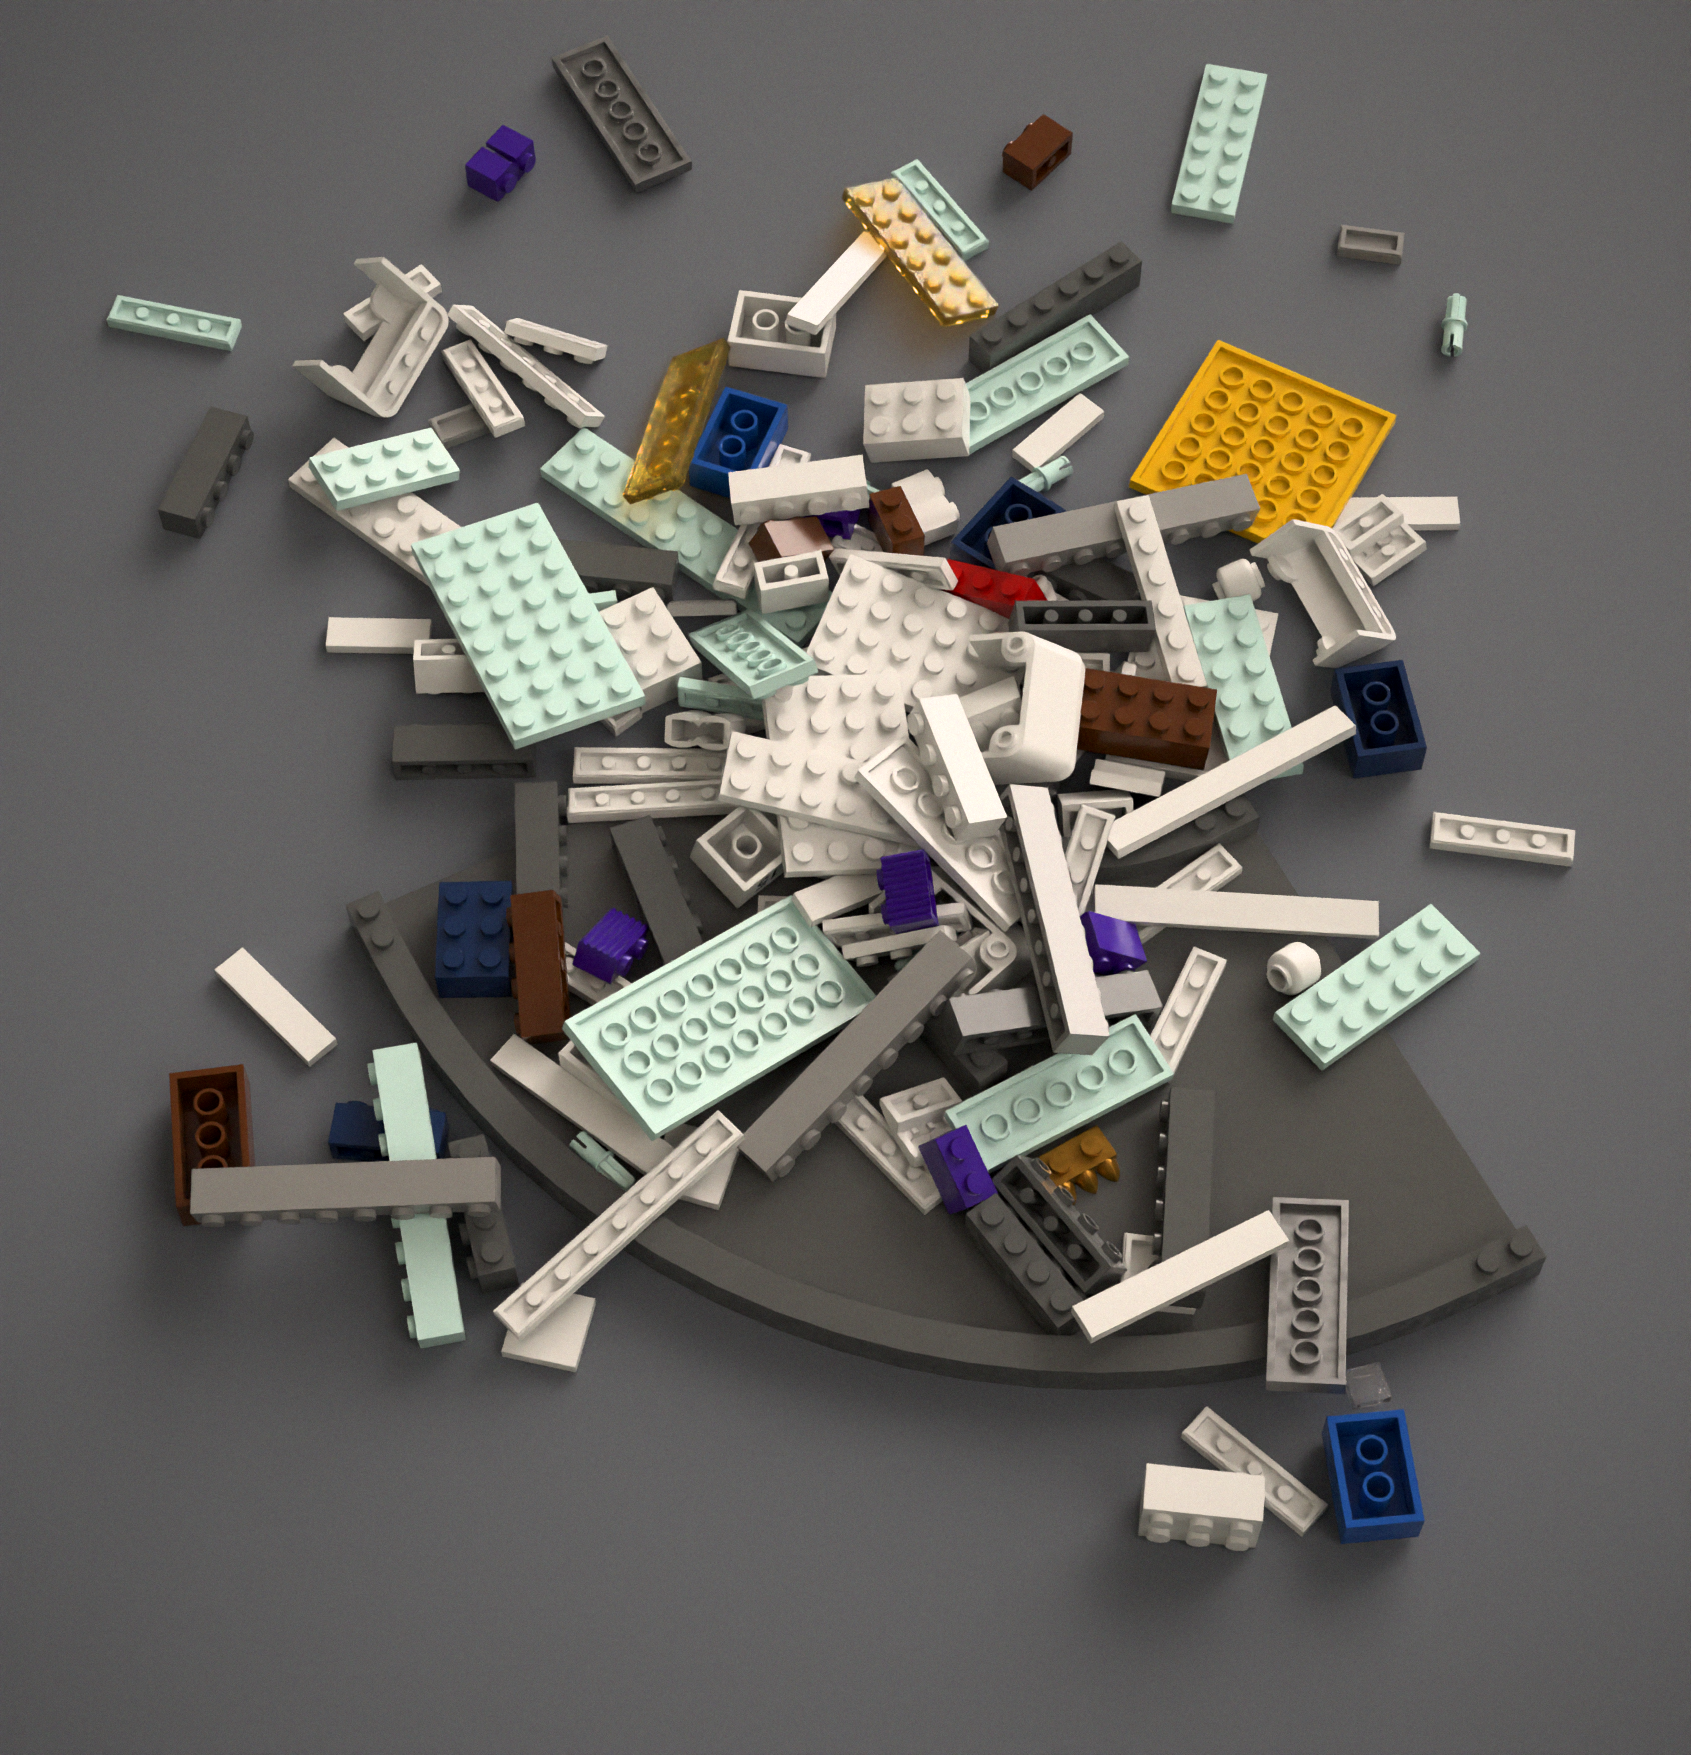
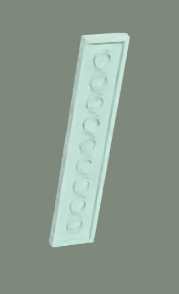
M585 427L540 468L542 478L646 548L678 551L680 571L720 598L735 599L739 611L752 609L799 648L815 634L828 602L762 614L755 589V580L745 599L713 590V581L738 529ZM829 591V600L832 595L831 591Z

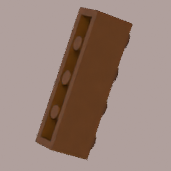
M554 890L510 895L511 907L506 909V918L509 928H513L514 942L509 943V956L511 963L516 965V977L512 978L511 981L514 999H518L519 1013L514 1015L516 1033L521 1035V1038L530 1045L570 1040L562 1030L564 1021L571 1018L561 897Z

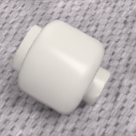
M1243 558L1219 568L1216 572L1218 582L1212 584L1218 600L1250 594L1252 601H1255L1261 597V588L1266 587L1256 563L1250 564L1248 560Z
M1290 943L1275 952L1268 959V981L1275 990L1290 996L1299 994L1315 984L1320 978L1321 965L1319 956L1304 943Z

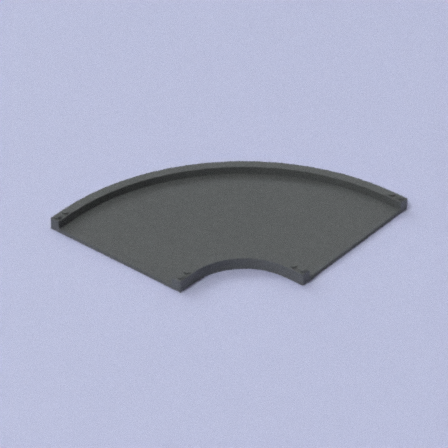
M1244 793L1120 859L1106 846L1093 887L1095 884L1156 888L1220 843L1243 868L1239 876L1216 892L1299 896L1258 834L1260 816ZM729 814L652 818L654 826H661L665 834L667 846L664 847L667 856L673 855L679 870V875L676 878L679 885L685 884L691 899V904L688 905L691 914L697 913L703 927V934H700L703 943L758 913L759 895L793 896L795 892L826 879L818 877L784 878L783 872L737 909L690 858L696 840ZM633 820L583 822L567 825L568 844L561 847V856H567L568 877H562V887H568L569 908L562 909L565 942L576 949L579 941L611 908H615L617 912L622 911L623 915L628 914L629 918L634 917L636 921L640 920L643 924L613 851L610 836L611 827ZM1062 836V847L1065 855L1070 837ZM516 848L387 903L384 902L380 892L376 891L346 904L350 925L382 989L413 1042L417 1043L419 1051L439 1080L473 1122L521 1171L561 1206L589 1226L626 1192L582 1160L569 1148L573 1139L585 1149L587 1148L576 1137L582 1132L580 1128L492 1066L490 1060L513 1034L517 1035L514 1015L519 1013L518 999H514L513 993L512 997L439 998L435 980L439 882L512 881L513 893L515 895ZM930 857L931 867L939 866L934 861V859ZM870 903L832 919L869 914ZM1018 921L1017 923L1023 928V924ZM820 923L817 926L823 932V923ZM1166 927L1142 944L1147 962L1135 969V972L1149 971L1163 1008L1193 947L1227 960L1226 967L1175 1071L1173 1079L1170 1083L1166 1082L1024 1156L1035 1159L1098 1125L1117 1153L1116 1160L1120 1169L1119 1181L1107 1180L1096 1171L1095 1173L1098 1178L1096 1194L1086 1192L1074 1183L1077 1194L1074 1207L1080 1214H1087L1099 1228L1096 1233L1104 1243L1109 1241L1122 1255L1124 1233L1153 1236L1154 1232L1159 1233L1160 1222L1153 1220L1155 1200L1161 1199L1162 1188H1155L1157 1166H1163L1164 1156L1157 1155L1159 1132L1165 1133V1122H1159V1110L1161 1100H1168L1172 1086L1216 1091L1209 1239L1268 1210L1272 1214L1273 1197L1349 1200L1346 1355L1417 1332L1476 1306L1540 1274L1547 1257L1527 1225L1516 1230L1385 1027L1321 1071L1272 1020L1277 1010L1306 990L1292 996L1275 990L1267 978L1268 959L1275 952L1290 943H1304L1319 956L1321 975L1316 982L1318 983L1344 965L1326 936ZM648 934L645 939L649 940V945L644 956L640 960L634 958L630 970L626 976L622 977L630 983H634L661 968ZM836 948L843 956L842 948ZM890 955L878 957V964L857 967L856 962L847 960L876 996L886 987L887 978L897 972L894 965L898 960H891ZM513 964V978L516 977L515 964ZM1032 969L1011 989H1017L1026 984L1037 986L1034 970ZM1094 972V975H1095V974H1098V975H1100L1101 977H1102V976H1108V975H1105V974H1101V973ZM569 991L571 1017L593 1006ZM1163 1008L1161 1009L1153 1024L1151 1026L1144 1027L1149 1035H1151L1162 1013ZM845 1028L683 1124L699 1127L719 1110L744 1134ZM920 1037L912 1043L907 1042L898 1051L896 1061L888 1069H881L872 1078L873 1083L871 1087L863 1094V1097L883 1117L884 1115L879 1104L880 1098L943 1077L962 1101L973 1096ZM571 1040L531 1044V1046L560 1066L558 1053ZM1051 1041L997 1049L1008 1061L1007 1079L1057 1054L1053 1053ZM831 1122L821 1132V1138L816 1145L809 1150L804 1149L795 1159L794 1167L784 1177L778 1176L772 1183L739 1152L719 1210L678 1199L622 1249L660 1274L705 1298L779 1331L840 1352L900 1368L947 1377L1032 1388L1120 1390L1169 1388L1232 1381L1265 1375L1267 1370L1271 1255L1208 1285L1202 1308L1196 1309L1194 1315L1156 1311L1093 1343L1089 1342L1082 1329L1071 1336L1047 1335L964 1232L966 1213L980 1203L949 1215L942 1201L924 1215L835 1123ZM665 1134L660 1136L664 1140ZM596 1141L602 1148H604L606 1151H609V1149H607L605 1146ZM614 1154L613 1158L635 1177L636 1181L634 1184L645 1176ZM1004 1167L990 1173L989 1175L991 1179H993ZM996 1188V1190H997V1192H998L997 1195H998V1196L1001 1198V1200L1005 1203V1202L1007 1201L1006 1198H1005V1197L1001 1194V1192ZM1019 1215V1222L1027 1231L1031 1229ZM1042 1243V1250L1049 1259L1055 1258ZM1064 1269L1065 1278L1073 1288L1079 1287ZM1120 1278L1116 1282H1114L1109 1288L1119 1284ZM1084 1293L1087 1299L1094 1296L1093 1294Z

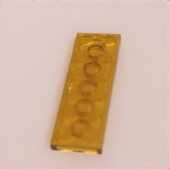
M896 177L845 188L842 195L843 201L943 327L995 315L999 306Z
M724 338L672 357L622 495L630 505L642 500H650L656 495L675 491L683 486L731 348Z

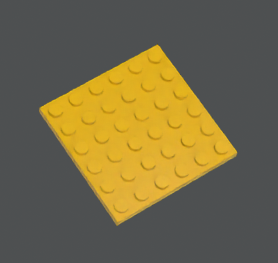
M1217 340L1130 478L1129 488L1148 495L1247 474L1260 510L1249 528L1242 531H1234L1233 529L1228 531L1258 544L1292 519L1324 525L1332 529L1393 428L1397 415Z

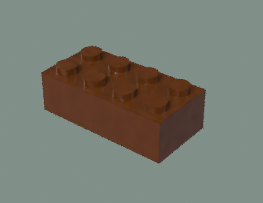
M1085 668L1077 750L1204 770L1211 743L1217 689Z
M244 1064L169 1073L176 1209L183 1226L202 1224V1222L199 1223L190 1214L192 1169L255 1167L250 1082Z

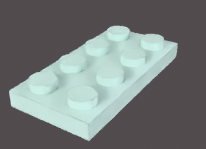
M432 428L309 457V469L336 511L457 481L460 474L459 468Z

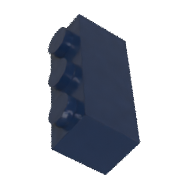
M361 1101L336 1102L328 1140L332 1158L366 1162L390 1161L389 1156L382 1157L378 1134H384L385 1128L383 1120H376L374 1106H369ZM429 1108L437 1159H444L449 1134L447 1115L437 1109Z

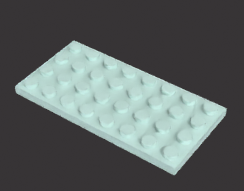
M538 503L411 544L412 554L515 750L645 705V694Z
M792 895L564 1021L562 1030L651 1141H654L847 1027L876 997L847 960L843 959L842 954L824 935L817 925L811 928L808 926L791 900Z

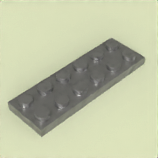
M608 36L552 57L553 68L635 193L692 170V161Z
M1273 1197L1272 1216L1289 1242L1287 1247L1271 1254L1266 1390L1345 1394L1349 1200Z

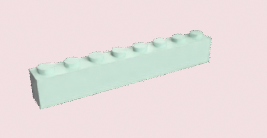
M417 1043L372 1050L374 1062L367 1063L371 1086L378 1084L380 1098L373 1099L376 1120H383L385 1133L378 1134L382 1157L389 1156L390 1161L437 1159L421 1057ZM429 1213L414 1214V1218L409 1220L391 1218L393 1229L400 1228L402 1242H396L395 1245L399 1265L406 1264L408 1278L401 1279L404 1301H412L414 1315L407 1316L410 1338H417L420 1348L465 1341L466 1337L447 1219L432 1218L429 1216Z

